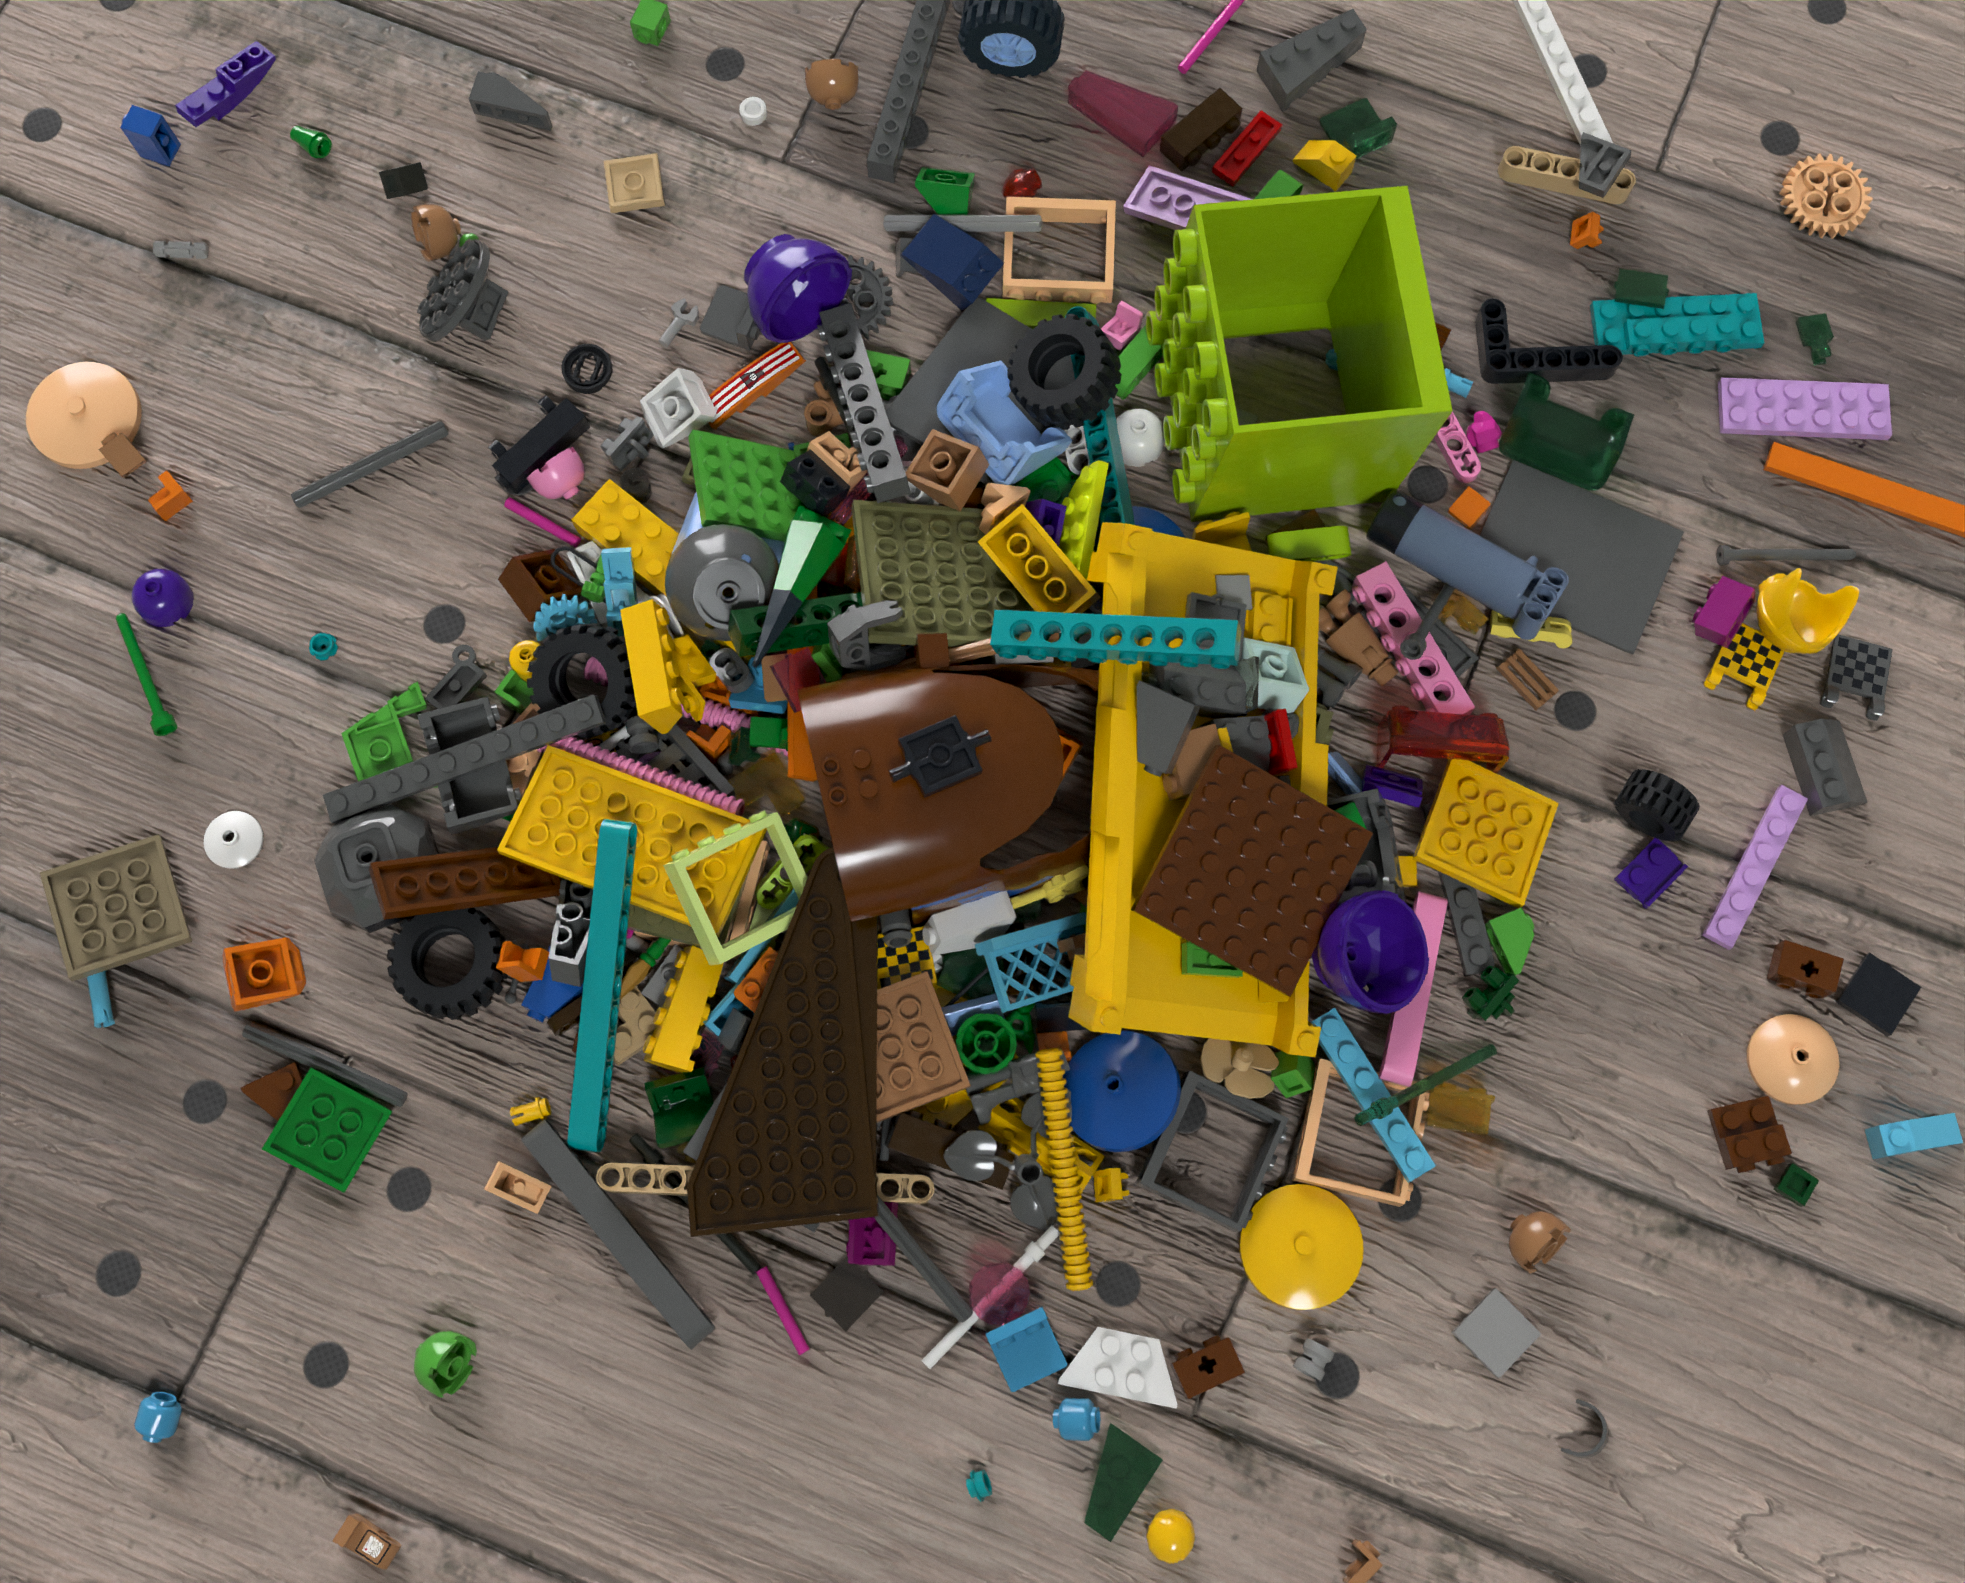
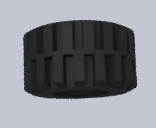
M1638 769L1632 772L1614 802L1617 812L1631 826L1646 835L1671 842L1681 840L1700 807L1696 797L1681 783L1664 774L1645 769Z

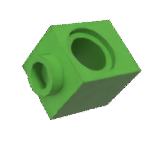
M655 0L640 1L630 21L634 38L644 44L650 43L659 46L671 21L667 4Z

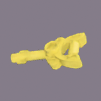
M1084 865L1064 876L1057 875L1040 888L1010 898L1013 909L1043 898L1048 899L1049 903H1055L1066 895L1084 890L1085 886L1082 880L1089 876L1088 867Z

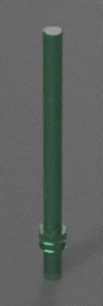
M1489 1044L1388 1098L1382 1097L1372 1102L1371 1107L1354 1116L1357 1125L1363 1126L1376 1118L1383 1119L1392 1114L1393 1109L1496 1055V1047L1493 1044Z

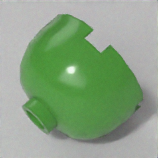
M453 1331L437 1332L419 1345L415 1353L414 1373L418 1383L430 1393L440 1398L444 1397L443 1394L445 1393L452 1395L457 1392L466 1382L473 1369V1366L468 1365L471 1359V1354L476 1357L475 1343L470 1338Z

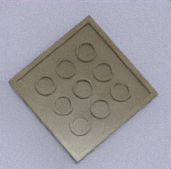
M159 834L40 872L67 975L72 982L192 942L164 843Z

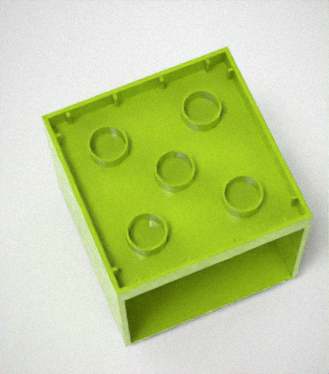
M1408 186L1194 205L1186 229L1175 230L1174 258H1167L1164 261L1163 274L1165 285L1155 287V311H1148L1146 314V333L1149 345H1161L1164 363H1157L1155 365L1156 392L1159 398L1170 397L1173 415L1164 417L1165 445L1167 450L1179 449L1182 469H1174L1172 475L1173 493L1176 503H1188L1191 522L1223 519L1226 515L1233 512H1240V514L1249 512L1251 516L1383 502L1392 490L1398 489L1453 411ZM1328 329L1331 332L1334 353L1337 355L1336 363L1346 415L1239 425L1224 339Z

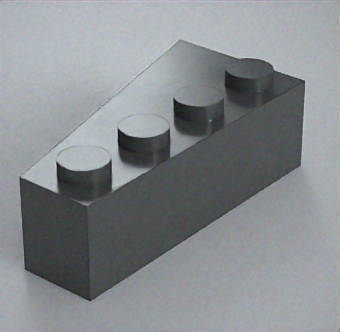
M1354 9L1260 52L1256 71L1282 112L1287 110L1290 104L1297 98L1300 99L1315 83H1319L1326 78L1332 69L1338 68L1362 48L1367 29Z

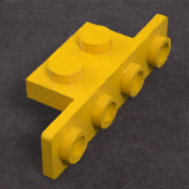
M687 634L673 638L674 650L672 651V657L679 670V677H676L684 698L683 708L697 722L702 720L705 700L696 687L714 682L717 673Z

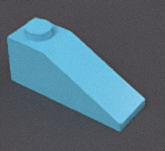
M1955 1113L1900 1121L1865 1129L1873 1160L1963 1143Z

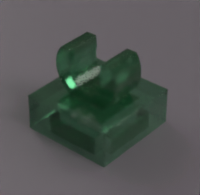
M741 726L731 736L729 764L739 766L745 760L755 762L761 757V754L753 752L750 748V728Z

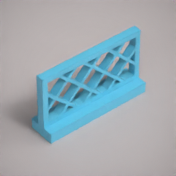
M1085 912L975 944L977 955H984L1002 1013L1073 991L1074 987L1069 984L1072 965L1070 970L1059 964L1063 953L1059 951L1057 939L1062 938L1061 940L1069 938L1070 935L1075 934L1076 936L1085 933L1083 927L1086 924ZM1047 942L1058 948L1054 959L1043 953ZM1023 949L1034 955L1030 967L1019 960ZM1002 956L1011 962L1006 974L999 970L995 957ZM1040 960L1050 966L1046 977L1036 971ZM1016 966L1027 973L1023 985L1012 978ZM1056 970L1067 977L1063 988L1052 982ZM1032 978L1043 984L1039 995L1028 989ZM1009 985L1020 991L1016 1002L1010 1004L1006 993Z

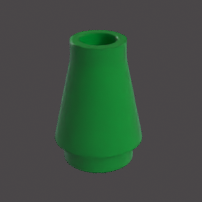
M299 125L294 126L290 132L291 140L300 145L313 158H324L329 154L332 143L325 133L303 128Z

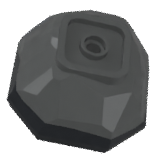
M389 804L334 824L322 841L314 861L331 915L371 933L415 916L383 919L369 872L370 863L436 855L439 852L427 820ZM367 854H373L371 861L364 862Z

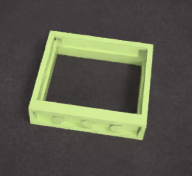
M764 810L749 817L750 823L742 827L740 823L731 825L723 830L725 835L715 839L714 835L697 842L699 848L691 852L688 851V848L678 851L671 856L673 861L663 865L709 965L722 964L787 930L796 907L721 945L686 867L767 828L798 899H800L808 877L778 812L767 814Z

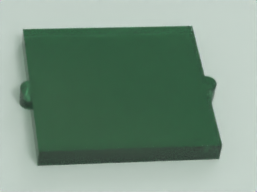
M1619 268L1618 279L1614 283V288L1616 289L1614 302L1664 309L1665 299L1669 293V289H1667L1668 275Z

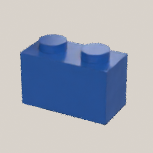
M132 105L129 112L122 119L121 130L140 157L170 167L181 143L161 114Z

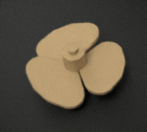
M1209 1038L1202 1047L1200 1059L1205 1078L1215 1083L1225 1080L1227 1090L1234 1095L1248 1099L1263 1098L1274 1089V1082L1265 1073L1255 1070L1272 1071L1279 1064L1278 1058L1266 1045Z

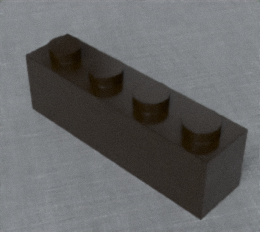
M913 1109L895 1116L884 1144L886 1147L952 1171L944 1159V1151L962 1135L951 1130L952 1124L935 1118L934 1123L922 1120L923 1113ZM996 1141L997 1150L995 1156H1000L1009 1162H1013L1015 1154L1008 1152L1009 1145ZM993 1161V1174L979 1182L1003 1190L1010 1170L999 1162Z

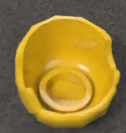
M1175 1509L1158 1512L1148 1527L1146 1535L1148 1548L1160 1561L1169 1564L1183 1561L1193 1549L1195 1542V1530L1192 1520L1184 1512Z

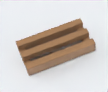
M1520 648L1497 667L1501 675L1535 711L1559 692L1557 687ZM1509 666H1511L1522 677V680L1538 694V696L1541 698L1540 700H1538L1525 687V685L1509 670ZM1524 668L1533 676V678L1524 670Z

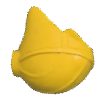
M1801 568L1795 569L1788 575L1779 573L1767 578L1758 586V626L1770 643L1788 653L1814 654L1824 649L1841 632L1859 597V589L1851 585L1843 587L1834 593H1819L1815 586L1807 581L1800 580L1802 575Z

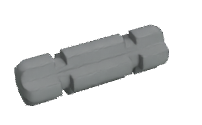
M154 241L153 253L156 257H168L170 255V258H193L196 256V259H206L209 255V247L205 242H194V245H192V242L169 241L168 244H166V241Z

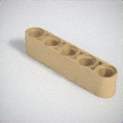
M1512 146L1506 149L1498 167L1500 178L1507 182L1611 204L1624 203L1636 183L1635 175L1630 170L1623 168L1605 197L1602 198L1579 189L1580 159L1519 146Z

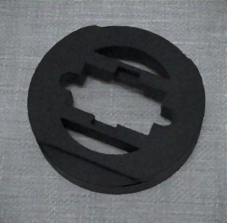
M581 344L567 352L563 358L561 370L567 385L571 389L582 394H591L600 391L608 383L612 375V363L607 352L601 347L594 344ZM591 356H594L593 358L596 361L594 372L590 380L585 379V382L581 383L579 378L581 366H583L585 359H590ZM578 360L574 373L572 375V367L574 363ZM603 364V372L601 376L597 379L600 368Z

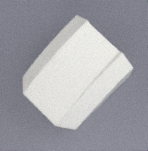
M677 368L640 400L644 418L657 444L661 448L670 446L689 436L692 429H700L715 418L717 408L714 407L703 385V381L693 371Z

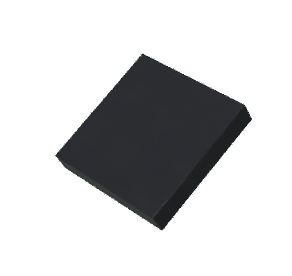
M1869 952L1865 954L1835 1002L1888 1037L1896 1029L1920 991L1921 986Z

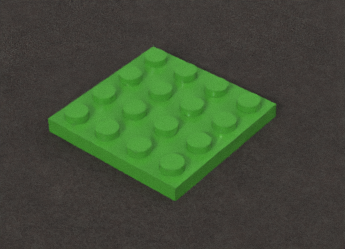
M692 429L688 439L702 526L706 527L714 524L739 526L754 532L759 537L785 542L787 530L799 505L806 508L780 482L787 463L796 458L794 450Z

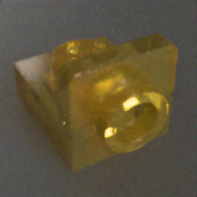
M1462 596L1457 602L1453 599L1450 600L1441 612L1443 616L1440 619L1445 625L1454 616L1457 619L1458 625L1463 630L1470 631L1474 636L1483 628L1488 620L1465 596Z

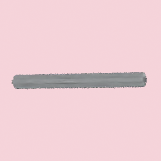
M932 215L884 216L883 226L886 231H920ZM937 215L963 232H1039L1042 230L1043 225L1040 215Z

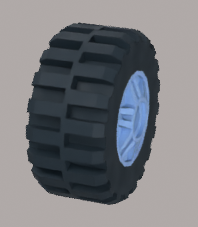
M966 0L963 6L958 41L971 63H976L977 67L982 70L987 69L991 74H1002L1006 77L1018 76L1019 78H1026L1027 75L1033 77L1039 75L1041 71H1047L1058 60L1065 17L1056 0Z

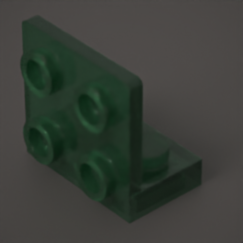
M1367 98L1356 101L1320 119V125L1328 138L1335 140L1357 155L1356 159L1391 143L1397 128V123L1392 116L1385 120L1380 119Z

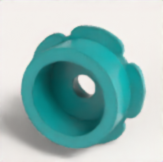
M318 633L311 638L309 643L311 655L316 656V659L321 661L328 660L338 650L336 639L331 634ZM322 645H326L325 649H321Z
M972 1470L970 1478L966 1479L968 1492L972 1498L977 1497L980 1502H983L985 1497L992 1495L991 1481L985 1470L979 1472Z

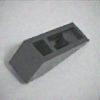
M478 71L469 96V102L474 114L549 131L552 130L553 126L548 111L499 74Z

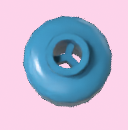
M154 1392L151 1396L141 1401L134 1423L135 1429L143 1435V1440L159 1443L162 1439L169 1438L176 1432L182 1407L174 1395L166 1392Z
M1065 1398L1061 1402L1059 1409H1054L1053 1427L1059 1429V1433L1064 1440L1089 1441L1093 1438L1094 1433H1098L1100 1430V1409L1095 1407L1094 1403L1088 1398Z

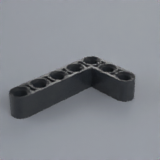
M1490 298L1484 301L1475 320L1480 373L1484 381L1491 384L1607 380L1613 377L1623 359L1622 352L1613 345L1510 348L1506 307L1499 299ZM1486 314H1491L1495 318H1490ZM1488 339H1494L1498 343H1492ZM1602 360L1608 361L1611 365L1605 364ZM1574 361H1579L1583 366L1577 365ZM1546 362H1551L1556 367H1551ZM1519 363L1526 364L1528 368L1521 367ZM1491 364H1496L1501 369H1496Z

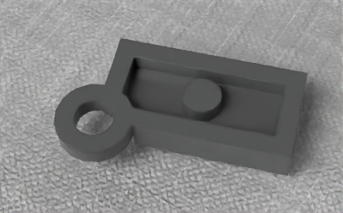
M460 645L454 649L452 653L455 663L454 667L426 696V701L436 709L464 703L487 677L486 673L474 664L476 653L471 646ZM462 652L469 653V658L465 661L459 659Z

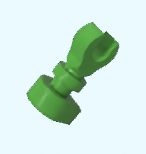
M601 555L596 571L590 577L591 582L585 581L581 592L583 597L597 603L603 602L605 597V578Z

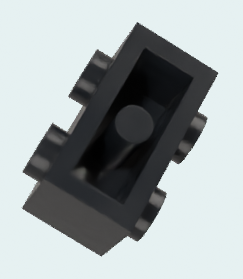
M811 449L788 462L780 480L786 489L795 495L809 510L823 517L843 505L851 487Z

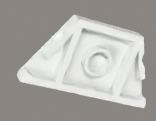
M1097 1327L1058 1379V1384L1177 1409L1176 1397L1159 1339Z

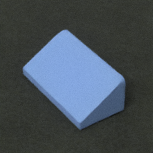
M1337 751L1328 753V774L1346 795L1362 792V779Z
M996 993L942 1007L952 1036L957 1035L958 1029L964 1021L975 1014H997L1004 1018Z

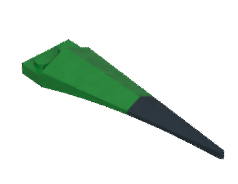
M799 505L787 530L772 595L752 664L753 667L758 666L789 621L839 558L852 531L851 529Z

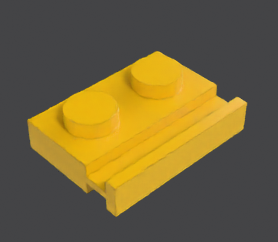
M1259 591L1252 592V610H1249L1247 638L1291 647L1293 599H1284L1278 595Z

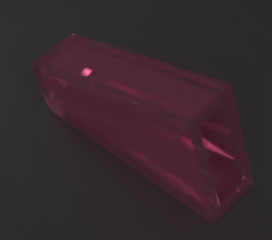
M1087 70L1079 78L1075 77L1068 86L1069 105L1141 157H1144L1161 139V136L1177 120L1178 105Z

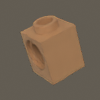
M115 432L101 441L103 446L98 449L122 478H126L147 462L123 433H120L118 436Z

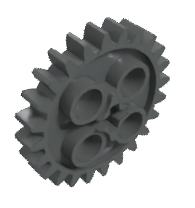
M850 255L848 262L849 267L852 269L851 280L859 279L861 282L857 285L849 284L846 292L849 299L853 300L854 308L861 317L856 319L860 333L868 340L870 339L868 331L872 330L878 334L877 324L886 325V318L884 316H891V308L888 306L893 305V298L890 297L893 294L892 287L888 286L889 278L882 277V268L874 271L873 261L865 266L864 257H861L856 263L853 256ZM843 298L839 306L849 304L848 300ZM864 302L873 303L869 308L861 307Z

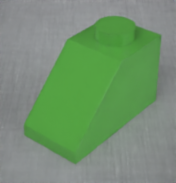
M1522 907L1489 920L1485 924L1488 939L1504 972L1514 974L1515 976L1519 975L1522 971L1535 935L1533 932V921L1529 914L1524 913Z

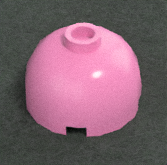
M572 447L548 460L541 468V471L537 468L526 479L539 495L547 499L564 497L568 500L580 492L577 486L584 480L585 468L579 454Z

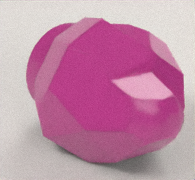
M1478 411L1474 414V423L1467 428L1466 437L1471 446L1476 447L1477 454L1499 447L1498 439H1500L1502 431L1487 412Z

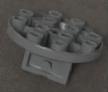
M468 239L463 246L459 247L456 245L451 250L448 257L449 260L439 275H434L427 284V290H429L427 298L423 299L418 306L417 313L421 315L419 322L420 333L432 342L444 338L458 326L484 341L490 339L499 311L502 310L508 291L487 279L490 260L489 247L479 240ZM432 293H434V296L432 297L431 301H429Z

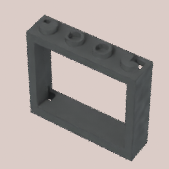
M1188 1071L1183 1074L1180 1081L1181 1094L1176 1114L1166 1130L1154 1140L1135 1184L1233 1232H1240L1242 1227L1246 1228L1248 1221L1253 1216L1250 1208L1254 1199L1258 1200L1264 1191L1265 1183L1262 1180L1266 1171L1270 1172L1275 1165L1277 1155L1274 1152L1278 1143L1282 1144L1287 1137L1285 1135L1288 1130L1286 1124L1289 1118L1248 1098L1234 1095L1227 1088L1192 1071ZM1195 1089L1270 1124L1230 1218L1155 1182Z

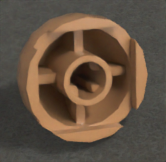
M824 59L811 63L810 70L807 67L805 68V80L809 95L827 109L835 110L841 108V105L848 103L858 90V67L852 62H849V66L841 65L840 59Z
M423 204L414 206L412 209L415 212H411L412 227L416 241H421L425 246L426 250H420L422 256L428 262L447 257L457 244V235L461 234L457 218L452 219L451 214L439 205Z
M1538 1211L1532 1212L1527 1216L1521 1214L1510 1226L1513 1230L1509 1237L1511 1255L1529 1274L1534 1273L1538 1270L1534 1266L1540 1260L1546 1264L1561 1249L1567 1240L1563 1233H1570L1571 1229L1552 1213Z

